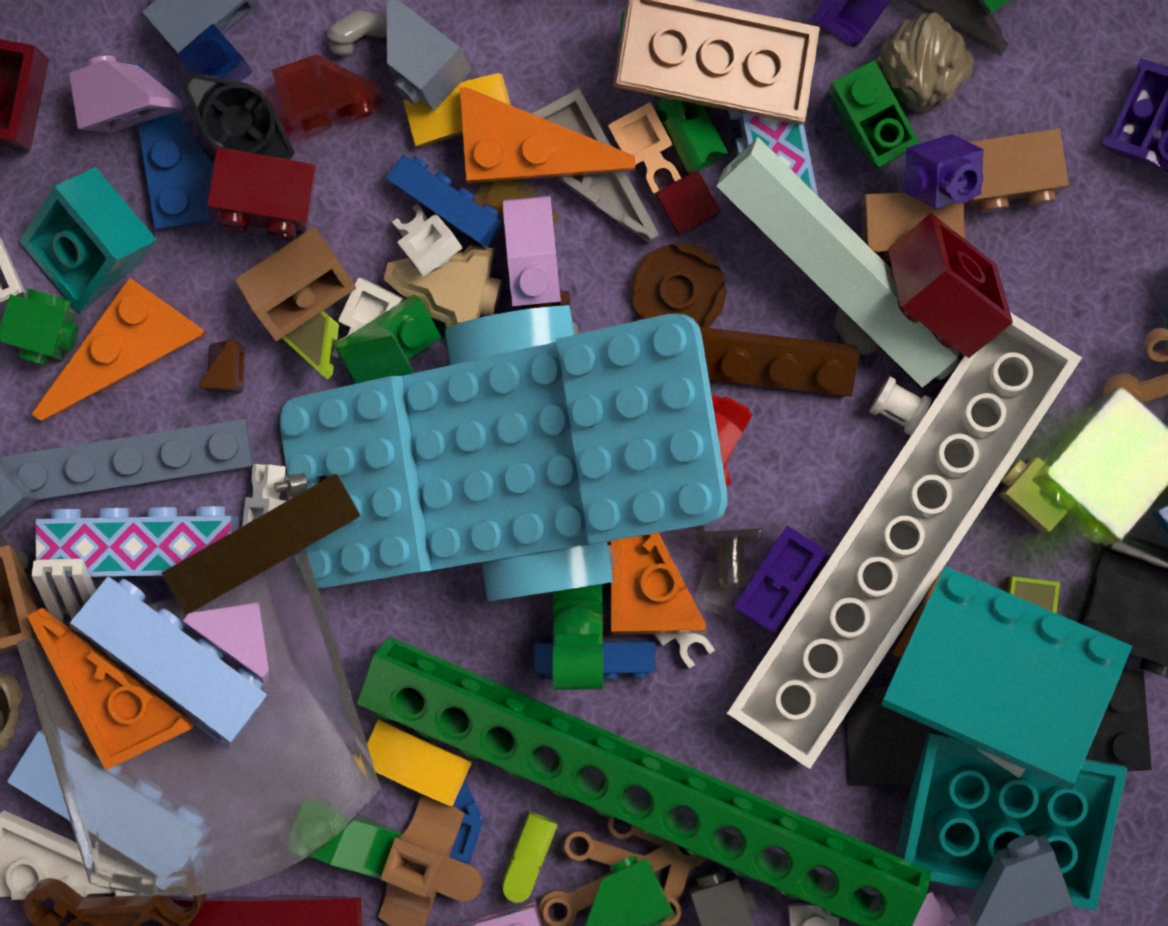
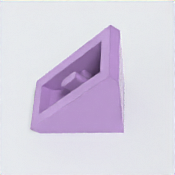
M259 602L193 612L186 616L183 623L189 634L198 640L204 638L214 644L223 652L224 659L238 669L240 667L247 669L263 682V687L266 686L270 680Z

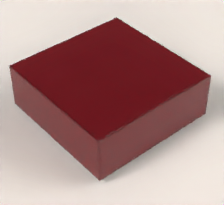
M698 170L656 192V197L678 237L721 213Z

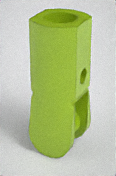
M528 811L512 852L513 856L502 878L503 892L509 901L520 903L529 898L539 873V867H542L557 829V821Z

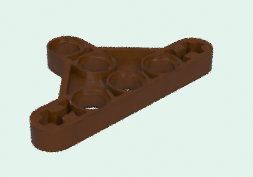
M185 871L173 873L154 895L84 898L66 883L58 879L47 878L38 882L28 893L24 900L23 910L26 918L34 926H77L78 924H89L91 926H142V923L148 920L156 921L162 926H190V922L195 918L206 900L207 890L204 882L198 876ZM174 887L187 889L193 896L194 904L188 907L175 904L171 899L170 889ZM47 897L56 902L50 910L42 905ZM70 911L74 916L65 925L62 920Z

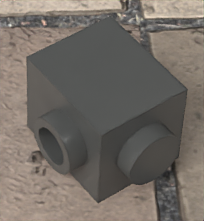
M716 869L696 877L698 884L689 887L701 926H753L749 912L757 910V906L749 882L739 884L736 874L726 875L724 869Z

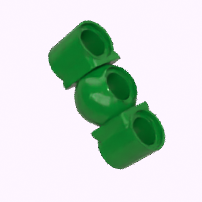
M602 584L553 591V690H603Z

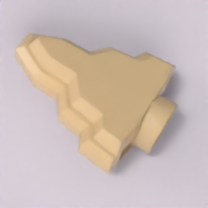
M469 245L463 253L457 252L446 264L432 270L424 277L409 258L388 262L384 275V280L403 297L409 298L413 294L418 296L430 317L446 323L447 328L461 322L481 318V315H495L502 287V279L491 277L495 249H486L485 247Z

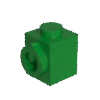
M26 288L24 298L10 294L0 325V342L20 348L18 358L45 366L48 357L63 361L65 351L71 352L73 350L79 333V326L74 324L76 315L69 312L71 301Z

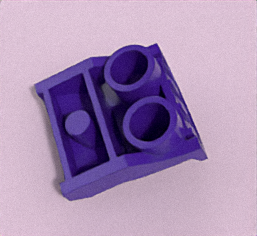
M1141 58L1137 65L1138 72L1113 129L1109 136L1105 135L1101 145L1104 149L1116 155L1168 172V66Z

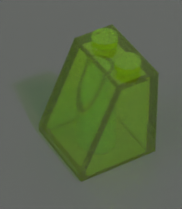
M1120 386L1088 405L1033 477L1032 481L1041 488L1039 494L1049 505L1057 510L1065 509L1078 521L1076 526L1087 539L1097 544L1103 543L1105 546L1118 542L1124 538L1168 486V427Z

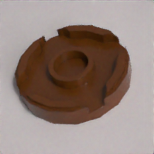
M682 242L662 246L647 254L636 268L631 286L633 307L641 320L666 314H686L693 318L699 327L710 328L721 314L727 294L724 275L716 259L702 248Z

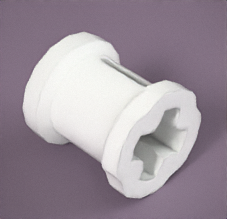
M889 375L875 397L869 412L874 415L880 413L904 427V433L911 436L926 414L932 398L927 395L922 398L896 384V379Z

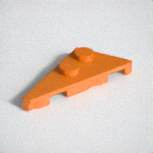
M460 88L467 183L635 171L634 155L470 88Z
M129 277L32 412V415L40 421H45L54 415H59L99 391L103 392L133 376L138 370L163 360L168 354L183 346L202 339L207 332Z
M659 533L611 541L616 565L614 569H611L613 582H611V632L613 635L707 633V625Z
M41 608L27 615L105 771L194 727L189 717L47 610Z

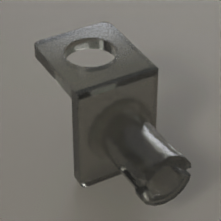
M706 525L696 526L699 544L710 543V546L715 547L716 589L730 590V569H733L735 589L746 588L748 583L746 582L744 545H748L749 541H763V529L706 531Z

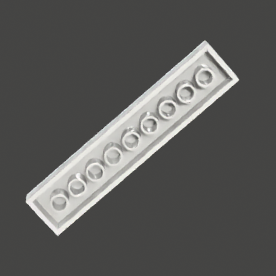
M1012 313L1013 323L970 358L963 357L727 712V714L809 769L1082 359L1076 353Z

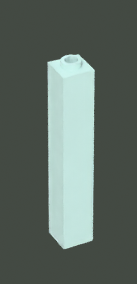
M759 137L724 168L716 186L921 387H924L935 377L938 380L945 378L956 368L959 363V351L954 347L950 349L944 347L935 338L932 330L920 321L918 323L911 322L900 311L897 304L899 295L896 283L891 276L892 269Z

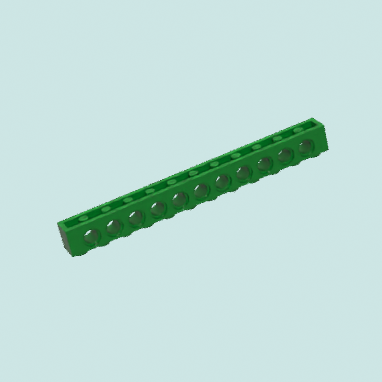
M391 636L387 638L373 655L357 704L371 710L375 716L381 719L397 721L415 729L422 737L438 739L458 748L464 755L470 758L483 759L502 767L513 777L527 778L547 787L553 794L559 797L572 798L593 807L602 816L618 818L638 827L641 832L650 837L663 838L684 847L693 856L707 857L729 867L739 876L755 878L775 887L778 892L787 897L800 898L821 907L830 916L846 918L862 926H913L924 903L932 871ZM409 688L417 690L423 698L413 695ZM453 707L464 711L468 718L458 715ZM497 727L505 728L513 737L505 736ZM542 747L552 749L558 756L547 754ZM587 767L598 769L603 776L591 773ZM632 787H640L644 789L648 793V795L638 794L633 790ZM677 807L688 808L694 815L684 814ZM722 827L734 828L740 834H730L726 832ZM768 847H777L786 854H775ZM822 867L829 870L832 874H821L814 868ZM860 888H871L878 892V894H867Z

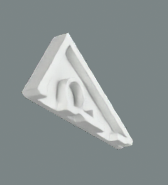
M5 810L0 813V897H11L12 900H25L33 887L41 880L47 878L58 879L66 883L84 898L88 894L115 893V896H134L141 892L150 893L157 884L158 878Z

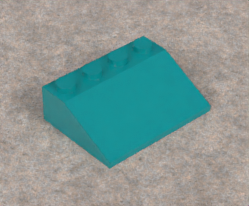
M945 566L926 603L881 705L1072 790L1132 646Z
M929 731L905 806L895 856L932 871L930 881L979 889L998 851L1006 849L1007 845L1016 838L1027 835H1034L1038 838L1045 835L1054 851L1073 903L1072 907L1097 911L1127 768L1122 765L1085 759L1073 789L1070 790L1028 770H1025L1022 776L1018 778L979 752L976 747L947 734Z

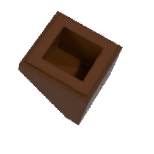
M236 340L210 344L208 371L201 381L199 388L212 392L241 393V390L244 388L245 347Z

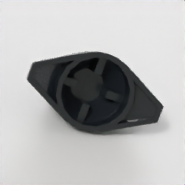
M193 72L182 84L204 135L216 149L219 147L288 160L294 156L295 152L272 103L256 87L244 82Z

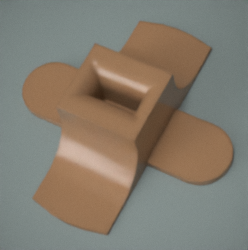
M420 797L410 825L400 837L394 839L380 880L387 882V889L378 918L390 926H425L437 892L461 902L471 901L480 894L483 887L480 872L475 867L450 857L465 813L455 806L446 805L429 797Z

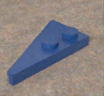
M135 64L145 71L141 64ZM176 112L138 124L155 230L163 231L216 222L217 220L211 219L207 207L214 164Z

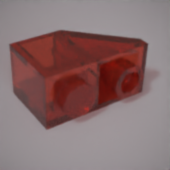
M319 55L271 70L288 122L295 133L303 131L306 136L316 135L332 127L330 121L348 115L352 121L364 119L377 112L376 106L385 103L378 84Z

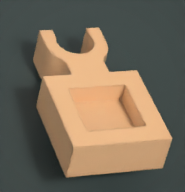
M650 102L608 125L621 151L634 155L635 165L642 161L646 165V179L653 193L659 191L653 179L654 173L658 169H668L675 182L681 179L675 166L671 162L666 161L661 154V151L673 144Z

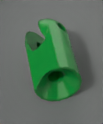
M660 97L657 103V115L688 175L696 170L701 171L715 164L728 154L703 105Z

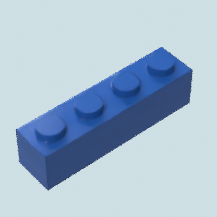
M402 154L386 179L488 249L504 226L497 219L500 213L486 203L482 207L474 203L473 201L476 197L463 187L459 191L452 188L450 185L453 181L438 171L436 175L430 173L427 170L430 165L416 155L411 160Z
M603 641V678H619V673H631V678H649V672H655V641ZM534 642V674H540V679H553V642Z

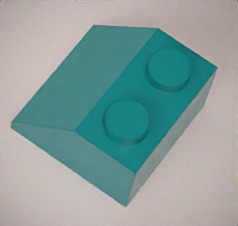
M96 167L54 186L19 239V242L68 301H71V304L78 313L87 309L135 269L157 241L146 225L137 217Z

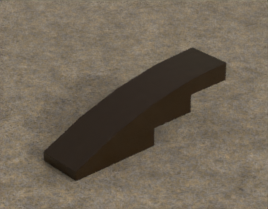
M335 473L162 572V575L185 615H188L361 515L339 476Z

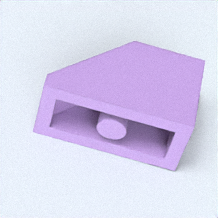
M115 56L93 57L87 60L88 66L69 73L77 126L80 130L112 133L182 110L181 99L138 65L119 63Z
M551 196L503 200L512 306L561 302Z

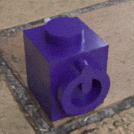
M953 134L907 147L904 193L934 209L956 202L966 203L972 200L975 196L981 195L984 178V149Z

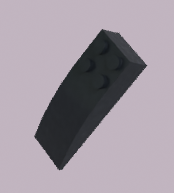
M1123 669L1085 759L1126 766L1127 772L1152 770L1144 671ZM889 685L864 687L845 715L850 785L913 784L928 732L942 733L882 706L881 704Z

